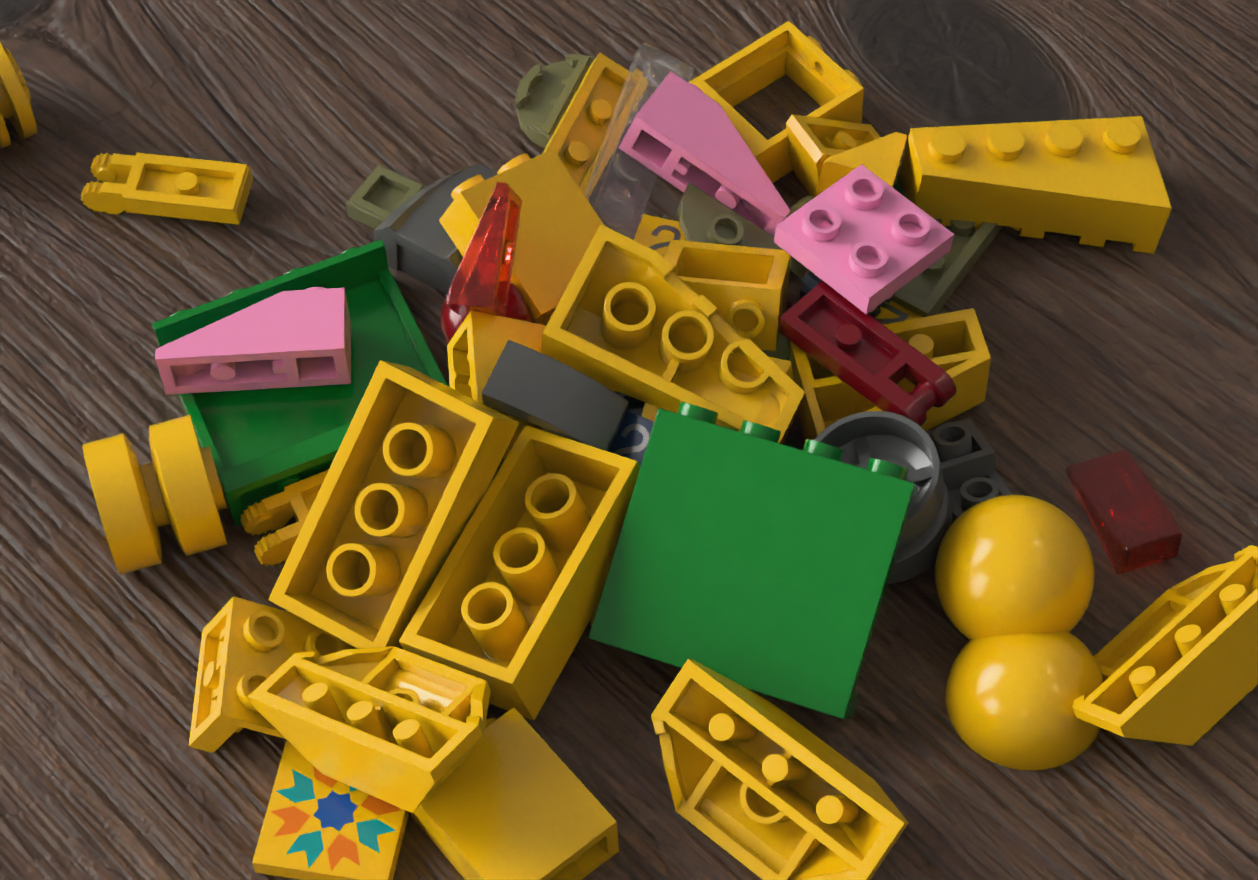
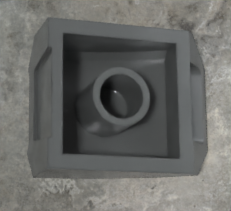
M480 163L424 187L396 208L373 231L375 241L382 239L385 245L388 266L395 270L400 269L446 295L462 284H470L477 289L483 288L439 222V219L454 201L451 193L457 186L475 175H482L484 180H487L497 175V172Z

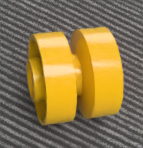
M190 415L149 426L152 462L140 465L139 459L124 433L82 444L84 459L100 519L113 560L120 575L162 563L159 527L168 524L171 525L172 531L186 556L227 545L218 510L227 508L210 446L200 448Z

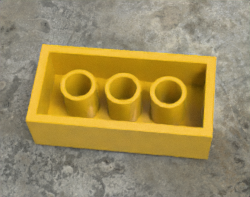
M380 360L268 600L357 649L390 646L403 649L399 643L402 634L486 493L519 422L409 366Z
M525 424L402 634L399 643L403 649L486 680L491 690L490 704L508 711L514 707L523 717L535 720L599 605L640 470L638 461Z

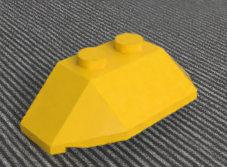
M1250 545L1235 553L1234 561L1208 567L1167 589L1095 654L1094 658L1100 667L1104 682L1087 698L1084 694L1073 701L1072 708L1076 717L1125 738L1193 746L1240 700L1251 692L1258 684V547Z
M390 646L345 649L318 657L315 651L294 653L256 688L248 698L253 707L322 774L413 813L461 765L483 736L491 690L486 680L401 648Z
M687 659L651 714L655 733L660 738L663 764L676 812L762 880H871L909 823L878 783L771 701L693 659Z

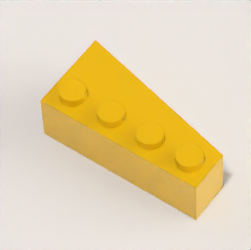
M1142 116L910 128L899 171V179L904 197L932 218L942 219V225L951 226V220L974 221V229H978L983 222L997 223V225L1009 226L1020 231V236L1043 239L1045 231L1079 236V244L1104 247L1106 240L1132 243L1133 251L1154 254L1172 210Z

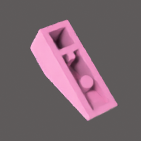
M670 71L635 116L619 149L683 193L690 182L774 236L776 225L783 221L791 210L721 105L705 95L696 85L688 83Z
M310 287L305 290L282 291L157 348L155 361L165 394L351 384V319L345 288L327 289L324 287Z

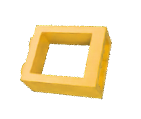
M787 21L688 82L696 85L705 95L721 105L772 183L793 170L787 128L767 140L733 108L734 106L786 74L821 106L807 116L862 123L864 88L859 79L851 71L843 70L825 54L822 46L815 38L805 36L790 21Z
M671 239L664 258L674 266L673 272L699 296L703 294L717 307L716 313L744 339H750L761 350L776 351L780 336V316L787 310L791 255L779 249Z

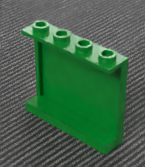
M382 239L361 247L349 248L337 256L306 267L292 269L282 276L249 288L237 289L225 297L192 309L177 311L170 317L152 323L158 346L161 347L282 291L305 290L310 287H324L327 289L345 288L351 319V384L178 394L186 414L191 416L201 448L210 446L226 506L235 527L242 524L240 515L244 513L243 510H246L248 506L254 505L255 502L260 503L265 498L283 492L284 487L330 468L380 360L409 366L450 387V385H447L389 270L386 249Z
M680 402L677 413L658 408L589 639L681 668L687 659H693L747 689L838 718H852L859 692L855 691L913 496L918 497L921 488L915 483L905 481L908 468L870 457L867 469L841 462L845 450L825 443L806 439L803 450L779 444L781 431L743 420L740 432L715 425L718 413L696 405Z

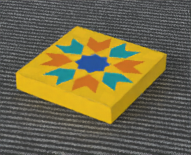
M286 740L252 861L255 873L298 880H393L409 812L322 774Z

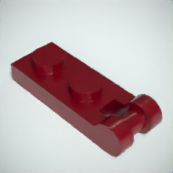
M823 280L780 316L779 333L882 411L902 415L922 426L927 420L926 412L933 406L942 407L957 392L953 379L945 370L871 315L862 312ZM903 378H906L915 385V388L909 393L897 385Z

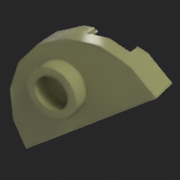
M567 54L566 61L550 63L541 68V64L533 66L520 80L515 96L517 117L521 130L533 143L543 148L546 147L595 56Z
M690 182L688 183L677 208V217H679L680 228L686 241L780 250V247L774 243V236Z

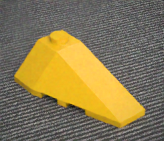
M600 224L543 331L541 353L574 368L609 389L667 411L677 413L680 402H685L717 412L718 416L715 425L740 432L742 422L745 420L781 431L778 441L780 444L805 391L750 339H744L716 313L717 307L703 294L699 296L673 272L674 266L659 252Z

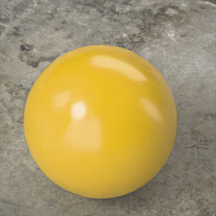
M997 496L986 499L966 510L952 523L945 533L935 561V586L940 604L951 623L970 640L1024 633L1070 632L1087 610L1094 588V561L1090 546L1083 532L1065 512L1044 500L1031 496Z
M1040 632L983 637L969 640L955 658L946 682L945 701L954 729L962 740L976 753L993 763L1012 769L1045 770L1063 765L1075 759L1096 739L1101 728L1078 719L1072 706L1076 698L1084 694L1087 698L1104 682V679L1092 653L1084 643L1070 632Z

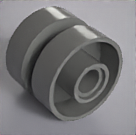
M867 411L852 414L828 426L814 441L845 450L841 462L867 469L870 457L908 468L905 481L915 483L921 488L919 496H913L887 584L903 582L920 575L935 563L941 541L953 523L952 508L934 442L927 432L911 419L885 411Z

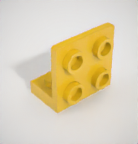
M233 596L202 630L188 747L214 753L234 732L239 733L243 728L286 739L253 707L248 696L294 653L315 651L317 656L321 657L341 650L353 649V646L293 613Z

